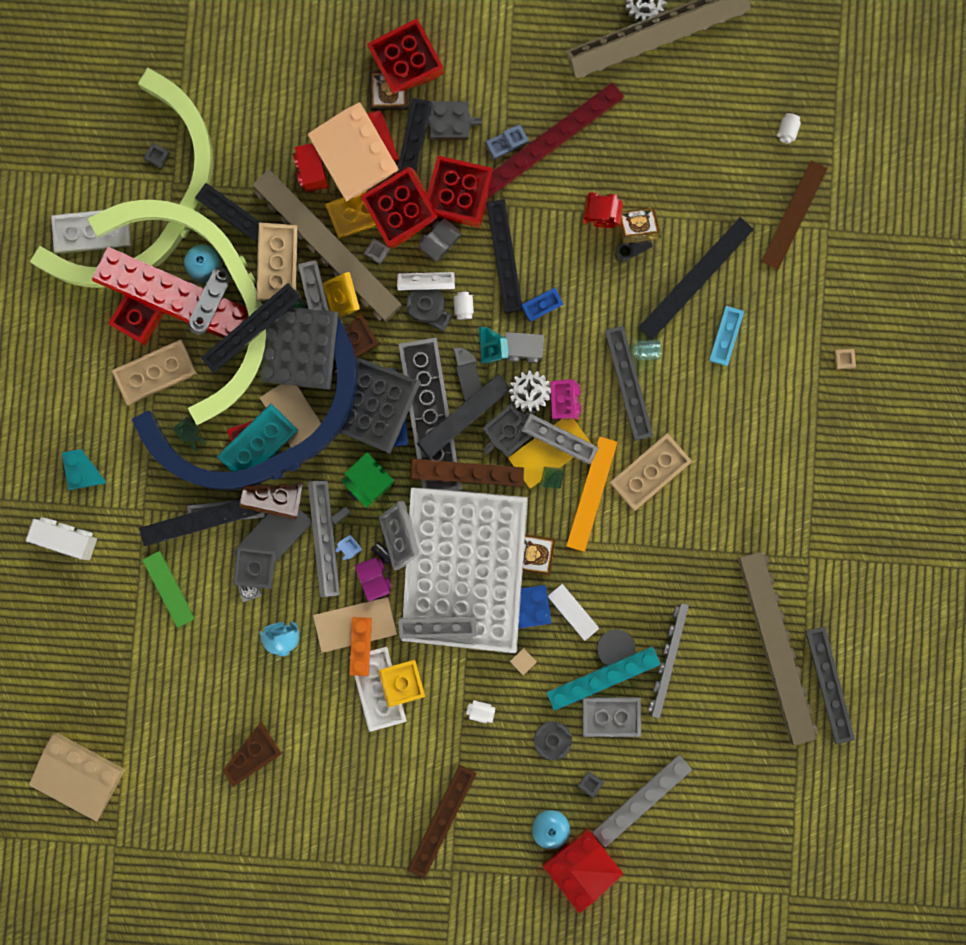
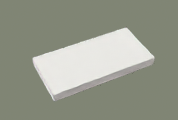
M101 211L52 215L54 253L62 254L107 249V247H130L129 224L98 238L87 218Z
M387 647L370 651L369 676H355L369 732L407 722L402 704L387 707L379 678V669L392 666Z

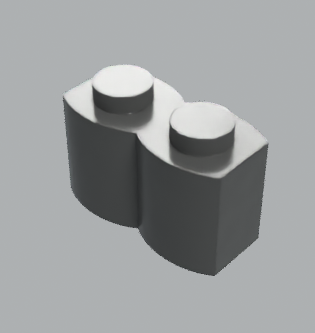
M445 218L442 221L437 220L432 226L433 231L429 235L427 233L424 234L419 240V243H421L419 249L435 263L461 237V232Z

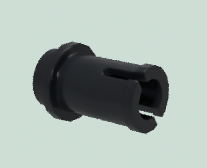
M379 541L376 542L375 545L380 551L374 546L371 548V551L383 560V564L389 565L391 559L388 549Z

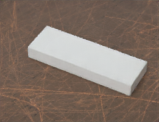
M400 273L397 277V289H455V273Z
M563 584L548 595V598L584 641L600 629Z

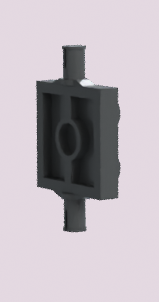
M431 101L432 106L428 120L431 140H469L470 125H482V117H470L469 101Z
M510 404L482 429L489 436L491 442L482 450L486 451L485 453L488 455L496 447L508 458L532 436L521 431L529 416V409L522 414ZM533 410L530 414L534 415L536 411Z

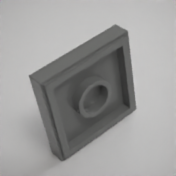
M237 547L233 585L272 589L276 551Z

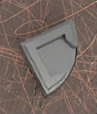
M453 348L458 367L474 362L477 363L474 355L463 348Z

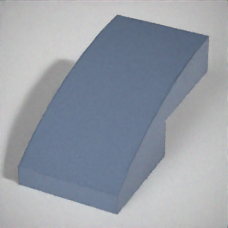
M519 124L504 131L501 135L487 140L484 144L492 160H495L519 148L529 140Z

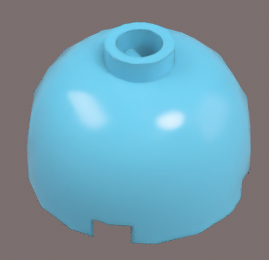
M199 244L193 246L188 250L184 258L185 271L196 282H208L213 270L222 267V258L215 248L209 245Z
M278 622L264 627V632H259L264 648L270 653L278 654V656L288 655L299 642L297 623L289 622L290 625H284V622Z
M545 810L539 813L533 820L532 836L535 842L542 848L548 850L557 849L568 840L570 824L561 812Z

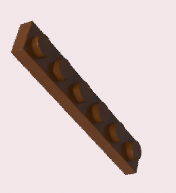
M411 459L410 479L523 487L524 467Z

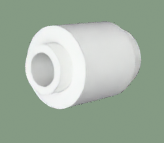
M786 113L785 117L782 118L777 133L780 141L784 143L795 141L801 124L799 116Z
M457 292V296H454L455 315H457V320L472 319V314H474L473 295H469V292Z
M473 700V704H468L466 715H470V720L486 724L487 722L492 723L496 708L491 707V704Z

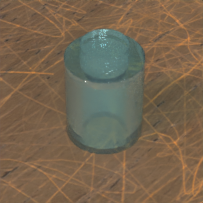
M660 340L637 341L636 345H633V356H636L637 360L660 359Z

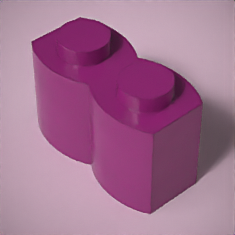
M375 557L355 565L368 602L391 593L389 589L392 588L389 577L385 578L382 572L385 570L382 560H378Z

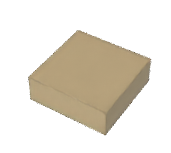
M854 349L834 351L836 370L856 368Z
M524 648L510 660L522 675L537 662Z

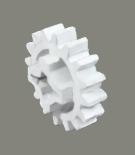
M625 0V3H627L625 9L631 10L629 17L634 15L635 21L639 18L643 21L658 15V13H663L664 9L662 7L666 5L665 1L657 0L658 6L656 8L655 0H643L644 2L649 1L648 4H643L642 0H636L637 3L634 6L633 0Z
M528 371V375L522 372V377L516 376V383L511 382L510 384L511 388H513L509 390L510 395H512L510 397L511 401L515 402L516 408L521 406L522 411H525L526 408L529 409V412H532L533 408L539 411V405L545 407V400H550L548 395L551 393L549 381H545L544 375L539 377V372H536L534 375H532L531 371ZM530 387H532V390H531V393H530V397H529V394H528V393H529Z

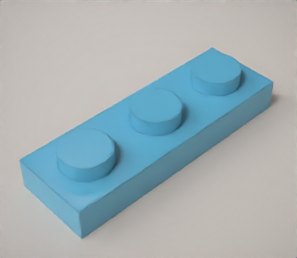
M725 306L709 361L728 366L744 311Z

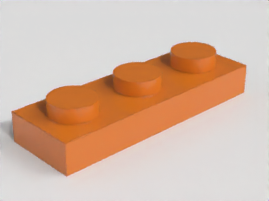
M352 617L349 674L351 676H369L372 618Z

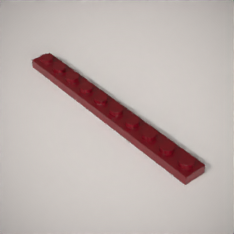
M613 82L493 170L487 200L623 100L624 96Z

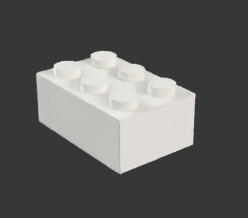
M40 517V520L33 519L26 539L27 542L79 559H91L97 538L92 537L93 533L77 529L76 532L74 531L75 527L62 523L56 525L57 521L49 518Z

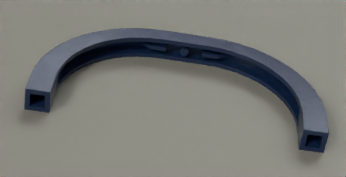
M338 316L334 350L337 365V388L334 401L327 416L320 426L304 441L251 468L234 472H216L201 469L187 462L172 448L164 436L154 413L148 410L132 418V421L151 455L168 471L188 482L210 489L237 490L243 489L244 486H256L271 479L277 480L284 476V472L299 469L301 467L300 464L325 449L346 423L354 404L358 384L357 360L352 342Z

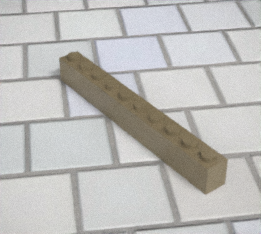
M749 0L691 1L566 50L570 70L576 78L585 77L591 72L603 70L609 65L621 63L623 60L636 57L642 52L654 50L665 43H672L683 36H690L693 32L707 29L716 23L725 22L734 16L743 15L751 10Z
M270 169L252 184L255 189V195L260 200L264 198L268 202L267 207L274 214L278 212L282 216L280 220L284 224L297 225V238L299 240L304 239L308 243L306 247L313 254L317 252L321 256L319 260L326 267L330 266L334 270L332 273L335 277L350 272L354 290L361 297L359 301L366 308L368 306L371 307L373 310L372 314L378 321L383 320L386 323L402 308L401 303Z
M757 552L739 557L737 559L790 743L798 745L816 740L815 734H818L815 723L811 722L810 715H812V710L805 701V696H807L806 689L800 683L801 672L794 663L796 655L793 647L790 648L788 640H791L789 631L783 625L785 616L782 610L779 611L777 603H780L778 593L773 590L774 578L772 573H768L767 566H769L767 555H763V552Z

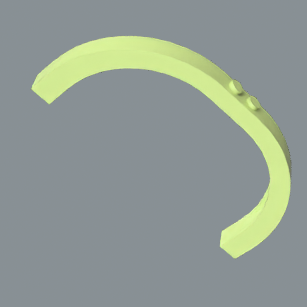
M147 68L138 83L141 89L175 110L184 120L190 132L194 147V171L189 188L180 205L200 214L199 210L202 204L195 197L205 183L210 185L213 171V150L207 127L193 102L179 87L162 75ZM169 221L153 245L135 257V259L157 268L172 254L182 238L188 235L190 228ZM39 246L30 261L34 266L62 281L84 287H105L92 281L97 267H87L68 262Z
M136 200L115 205L87 218L98 238L125 225L145 220L170 221L190 228L204 237L219 253L245 302L248 315L250 316L262 306L261 301L256 300L257 290L254 284L257 282L252 273H247L245 267L248 265L244 257H239L225 234L214 223L198 212L168 201ZM266 329L249 343L243 363L227 385L212 396L188 408L197 426L227 410L249 388L262 362Z

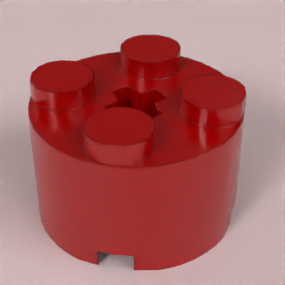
M590 192L588 197L585 198L582 221L589 225V222H593L594 227L615 228V224L620 227L623 202L618 199L616 194L599 196L598 193Z

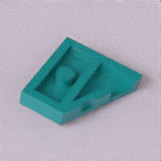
M479 327L481 363H491L508 358L509 347L507 345V338L488 327Z
M82 449L62 453L68 490L106 484V480L97 471V468Z

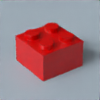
M313 143L296 146V153H293V159L297 170L300 169L297 172V177L301 188L304 187L306 193L329 188L323 161Z
M124 296L108 324L146 346L165 313L128 296Z

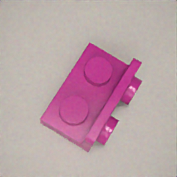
M574 379L551 381L553 420L571 418L579 420L581 404L578 403V396L581 394V389Z

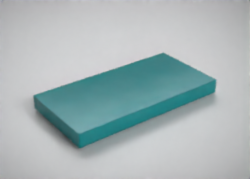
M270 403L217 455V458L231 472L251 468L270 459L299 429Z

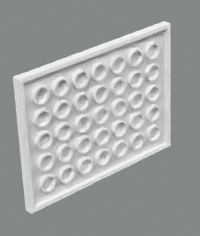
M418 487L411 488L409 518L420 555L406 564L403 618L476 616L477 636L402 638L401 641L510 653L517 652L528 497Z

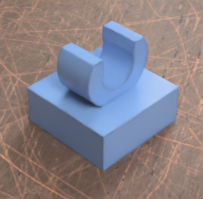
M349 535L337 544L336 552L341 550L345 554L342 560H346L358 554L362 548Z

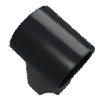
M648 234L621 243L615 250V259L620 263L628 262L631 258L652 248V240ZM620 249H626L629 255L622 256Z

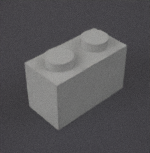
M506 332L505 338H507V345L509 347L508 361L518 362L519 359H527L528 363H538V360H542L544 335Z

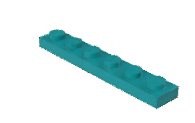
M653 646L549 690L547 695L555 711L657 667L661 663Z

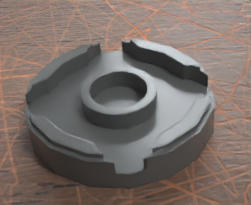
M438 289L413 290L407 298L409 314L420 323L436 321L442 315L445 308L443 295Z
M618 629L609 630L604 633L597 644L598 656L606 665L634 654L636 650L632 637L625 631Z
M546 722L538 727L535 732V749L545 759H561L571 749V733L560 722Z

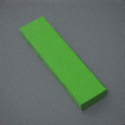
M161 551L143 559L177 628L194 620L195 617Z

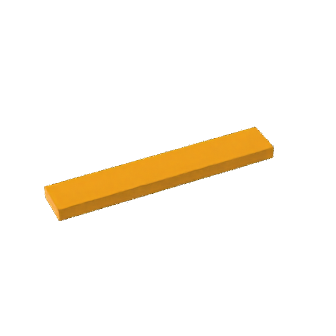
M599 436L596 445L599 448L590 465L566 545L567 547L585 552L618 443L616 441Z

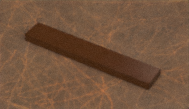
M812 160L809 162L761 262L777 270L780 268L828 168Z
M459 764L407 869L408 871L425 879L477 774L476 772Z

